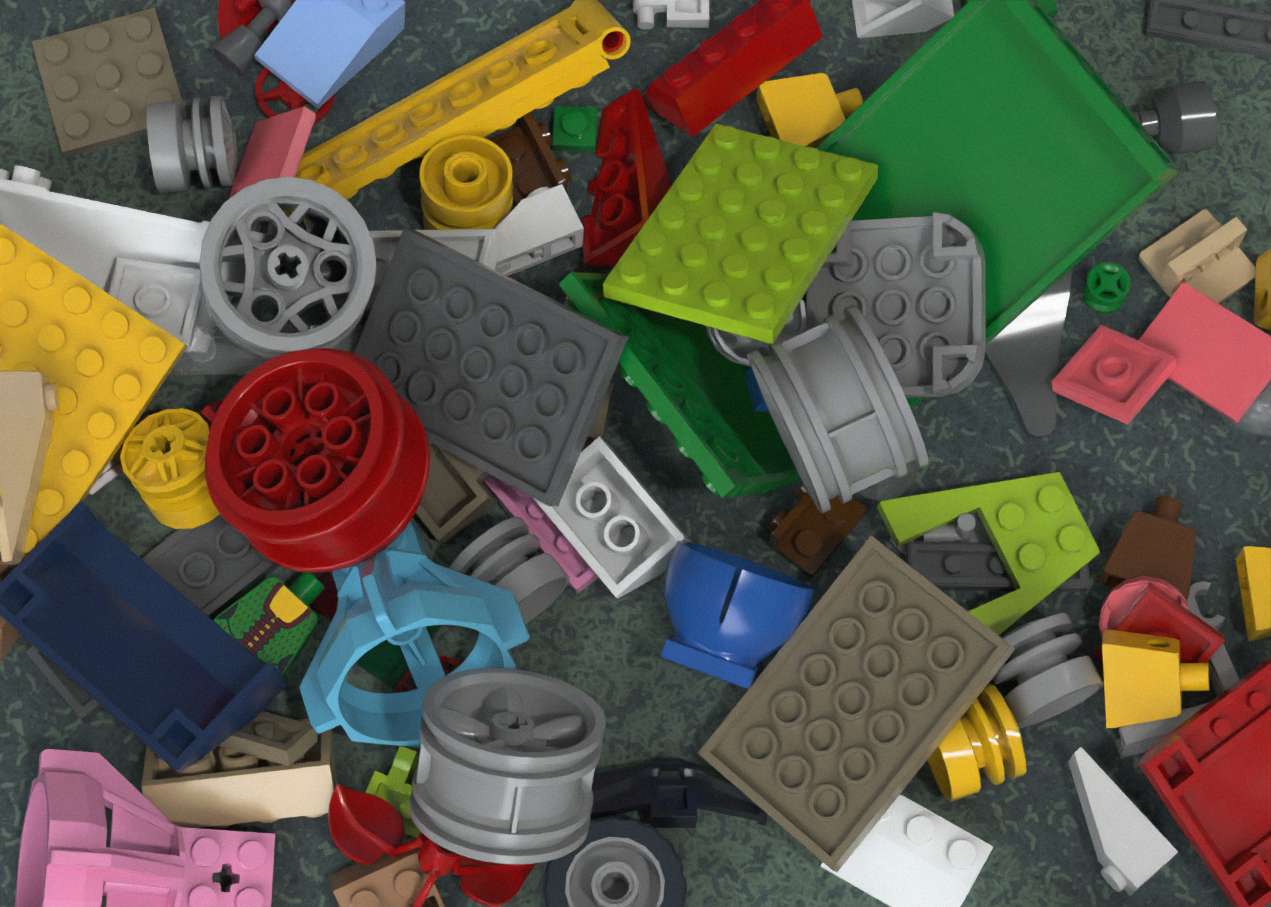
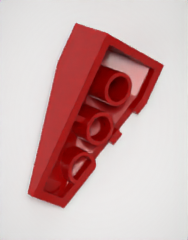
M636 88L603 108L595 154L603 160L598 178L590 180L588 193L595 197L591 215L584 216L582 223L584 227V264L590 268L615 267L672 186L641 92Z

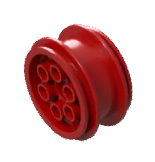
M321 348L294 351L280 355L258 366L237 383L226 396L213 419L207 440L204 468L207 489L216 509L230 525L247 537L256 550L270 561L284 568L316 573L335 571L359 563L385 549L404 531L415 515L425 492L430 472L431 453L427 432L422 420L414 408L396 392L390 380L378 367L354 353L339 349ZM361 413H367V415L356 419ZM310 433L309 438L304 439L301 443H297L302 436ZM351 466L355 468L351 472L347 467ZM304 495L305 506L298 508L301 496Z

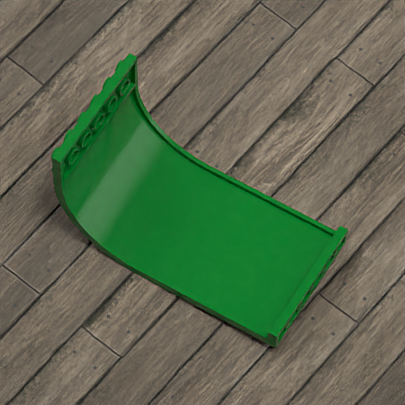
M970 0L816 148L821 151L852 157L878 165V179L851 221L933 216V212L951 215L967 225L982 243L986 261V345L1180 172V169L1036 0ZM570 272L559 283L568 296L566 302L570 308L628 336L618 361L621 365L619 368L621 375L631 386L638 388L648 400L646 405L649 412L659 422L668 426L675 436L674 443L685 457L694 460L703 472L701 478L710 491L720 495L722 498L761 494L786 487L801 480L770 412L754 411L745 378V372L750 366L731 362L717 352L706 334L705 325L605 298L603 282L609 274ZM807 291L802 298L805 307H807ZM926 397L906 399L910 408L913 409Z

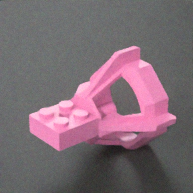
M45 749L39 756L38 777L32 781L20 837L15 907H101L102 896H106L105 907H271L275 834L179 827L166 818L100 753ZM105 806L112 809L110 848L106 847L107 821ZM222 868L226 870L227 875L231 876L232 884L226 886L225 892L221 891L220 883L213 882L212 879L213 874L221 872Z

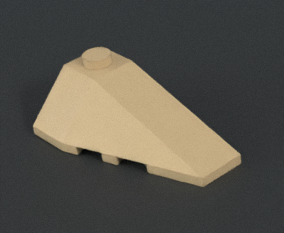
M0 371V550L2 562L10 565H16L22 561L53 428V410H59L56 383H50L49 377L42 372Z

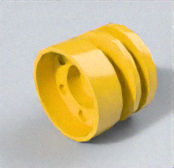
M184 408L165 409L146 417L127 436L120 455L123 472L134 488L140 493L142 500L161 524L174 529L195 528L212 521L220 514L212 502L205 479V452L210 427L198 413Z
M991 683L987 684L927 759L940 791L949 802L980 791L979 769H982L990 782L996 786L1004 782V771L1012 779L1024 776L1027 771L1018 724L1003 696L995 685Z

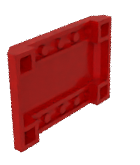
M1271 657L1148 748L1138 762V765L1233 907H1265L1271 902Z

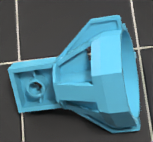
M413 517L404 531L379 553L352 566L331 571L338 590L337 611L299 688L310 724L316 733H323L341 725L351 741L418 748L421 744L419 729L424 695L432 684L446 676L426 626L458 625L479 631L477 643L470 655L450 674L479 668L516 669L517 667L510 648L526 642L530 635L516 598L511 591L440 566L428 559ZM387 640L391 644L400 645L417 689L399 693L369 692L348 683L347 675L350 668L359 658L374 646Z

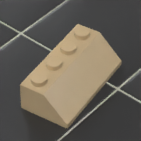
M309 718L297 720L310 724ZM332 729L323 733H317L318 742L291 766L217 746L178 774L146 746L141 785L142 793L174 825L185 828H226L233 824L247 822L271 823L290 817H320L328 813L330 799L337 786Z

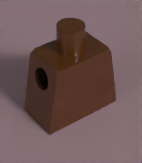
M1159 496L1156 498L1152 514L1134 511L1103 569L1098 583L1114 588L1126 579L1141 576L1160 578L1178 588L1187 601L1190 592L1196 531L1193 528L1178 524L1183 507L1182 503L1171 497Z

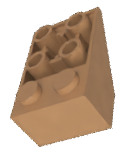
M412 837L406 841H403L399 843L397 846L414 840V838ZM419 848L395 857H391L384 852L380 860L373 865L356 863L327 876L339 906L412 907L428 876L419 866ZM435 883L422 907H445Z

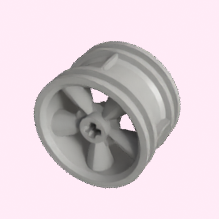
M855 305L844 309L845 319L841 321L832 314L823 318V323L782 342L776 340L773 344L769 343L770 354L762 357L758 350L747 354L752 372L779 435L817 509L822 514L831 510L829 500L835 497L844 504L851 501L852 494L893 475L896 478L906 475V464L910 462L918 469L928 465V456L922 436L899 381L873 330Z
M479 668L453 673L436 681L425 693L419 729L421 739L418 765L413 775L409 811L414 824L426 837L441 847L462 856L486 862L533 864L554 860L573 852L585 841L589 832L590 815L594 800L592 791L594 770L601 757L602 740L606 726L605 715L594 699L575 686L551 676L531 671L509 668Z

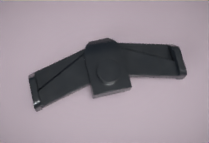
M659 758L654 762L594 773L592 791L594 800L590 820L648 808L649 825L654 828H696L698 819L697 809L755 820L759 825H766L767 813L714 767L686 762L682 758Z

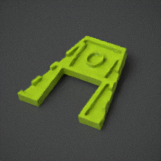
M1060 472L883 500L877 505V509L896 547L957 521L962 514L977 512L1016 589L968 611L998 636L1100 553Z

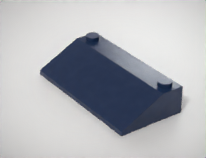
M83 501L0 583V616L178 774L253 721L287 685L277 668L270 661L264 665L219 627L211 618L104 528Z

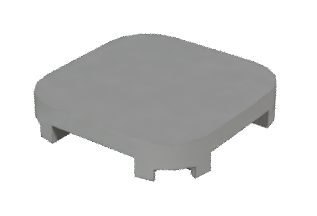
M933 212V216L851 221L807 290L806 330L823 323V318L832 314L839 321L845 319L844 309L855 305L861 311L878 339L906 398L942 397L960 392L974 381L982 369L986 351V261L982 243L967 225L949 214Z

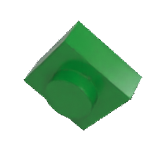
M554 106L553 151L595 152L597 107Z

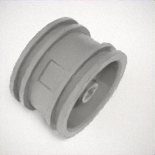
M280 177L264 179L241 189L225 201L211 219L202 240L199 262L203 297L213 322L225 337L243 351L264 360H271L280 355L300 350L333 349L344 341L360 322L373 290L376 257L372 237L364 219L353 205L332 188L302 178ZM284 211L293 212V213H292V214L290 215V217L288 218V217L285 215ZM306 215L316 218L327 225L323 239L309 234L298 226ZM261 221L269 222L276 228L277 235L271 242L260 243L252 237V227ZM335 233L344 244L332 243ZM236 234L240 245L227 247ZM244 259L246 270L244 284L222 281V262ZM330 260L340 262L345 268V277L339 282L325 280L320 272V267L323 263ZM285 264L288 269L296 267L295 278L290 279L286 273L279 276L280 265ZM228 296L241 297L237 309L231 304ZM347 297L346 302L338 311L334 299ZM261 299L271 300L278 308L277 316L269 322L259 321L252 314L253 305ZM322 303L329 320L325 324L310 330L299 315L307 309ZM289 324L296 333L288 334L282 333V331Z

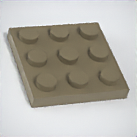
M155 7L32 41L64 158L147 135L148 103L178 101L184 119H188Z

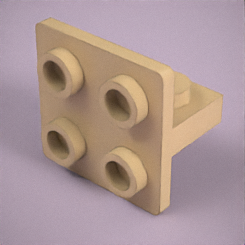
M1206 209L1200 211L1140 252L1138 257L1142 265L1170 298L1182 282H1185L1220 304L1255 280L1256 267L1239 248L1247 232L1246 227L1237 217L1222 225Z

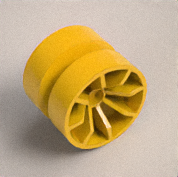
M461 135L445 139L427 152L420 166L422 221L425 230L496 229L513 210L512 166L506 153L497 144L482 137Z

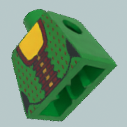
M303 572L289 588L272 575L220 613L214 619V622L264 665L270 661L277 668L282 678H284L320 624V617L309 605L322 593L325 587L309 572Z

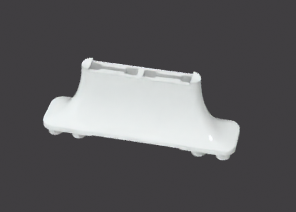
M15 166L12 180H9L10 172L0 169V223L109 294L117 257L200 269L202 240L210 222L202 221L199 223L50 192L52 181L40 177V171L28 167ZM256 223L252 227V237L260 243L271 242L277 235V230L271 223H269L267 234L260 232V223ZM236 234L227 247L240 245ZM244 259L222 262V281L244 284L246 273ZM202 296L190 353L197 357L206 358L208 357L217 325L213 322ZM228 296L230 302L234 296Z

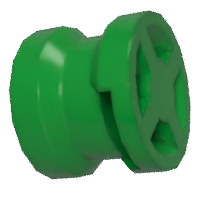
M1102 262L1094 266L1088 274L1082 291L1083 299L1087 306L1093 311L1102 314L1113 313L1119 310L1124 304L1131 286L1130 276L1126 269L1113 262ZM1105 291V292H1112V293H1111V294H1104L1103 292Z

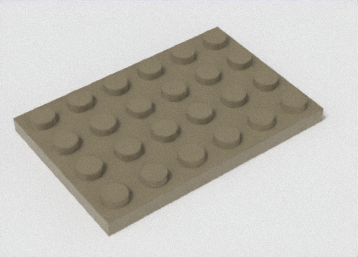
M871 535L798 626L791 639L783 645L698 754L831 870L838 872L1015 651V648Z

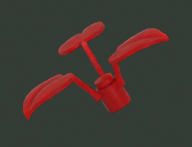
M341 784L335 787L330 799L328 823L331 836L339 850L351 860L364 865H373L380 860L384 852L391 857H395L419 848V866L428 876L412 907H422L437 878L447 875L450 871L454 875H461V888L472 900L486 906L504 905L516 896L526 877L536 864H501L469 858L441 847L423 833H420L416 839L397 846L403 839L405 827L400 813L390 803L380 797L354 791Z

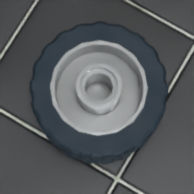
M607 816V818L599 820L595 818L590 820L588 835L576 850L547 863L545 870L546 880L545 884H543L545 907H685L687 885L683 874L684 866L681 858L674 851L672 843L668 838L665 839L659 834V830L653 826H647L641 823L640 820L630 817L626 819L618 818V816Z

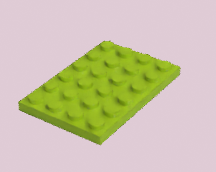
M715 124L603 282L604 297L773 344L877 181L878 165L852 157L821 151L813 147L778 140L774 137H766L734 127Z

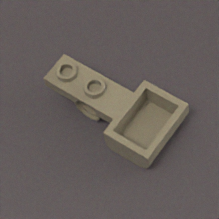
M429 442L431 453L429 478L416 514L439 542L449 543L491 511L498 504V500L483 483V480L490 475L489 473Z

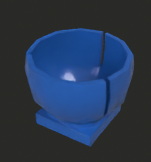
M678 540L667 562L662 590L675 633L666 639L660 657L749 689L756 681L762 663L759 662L781 649L791 639L798 626L808 615L814 589L802 581L753 561L697 543Z

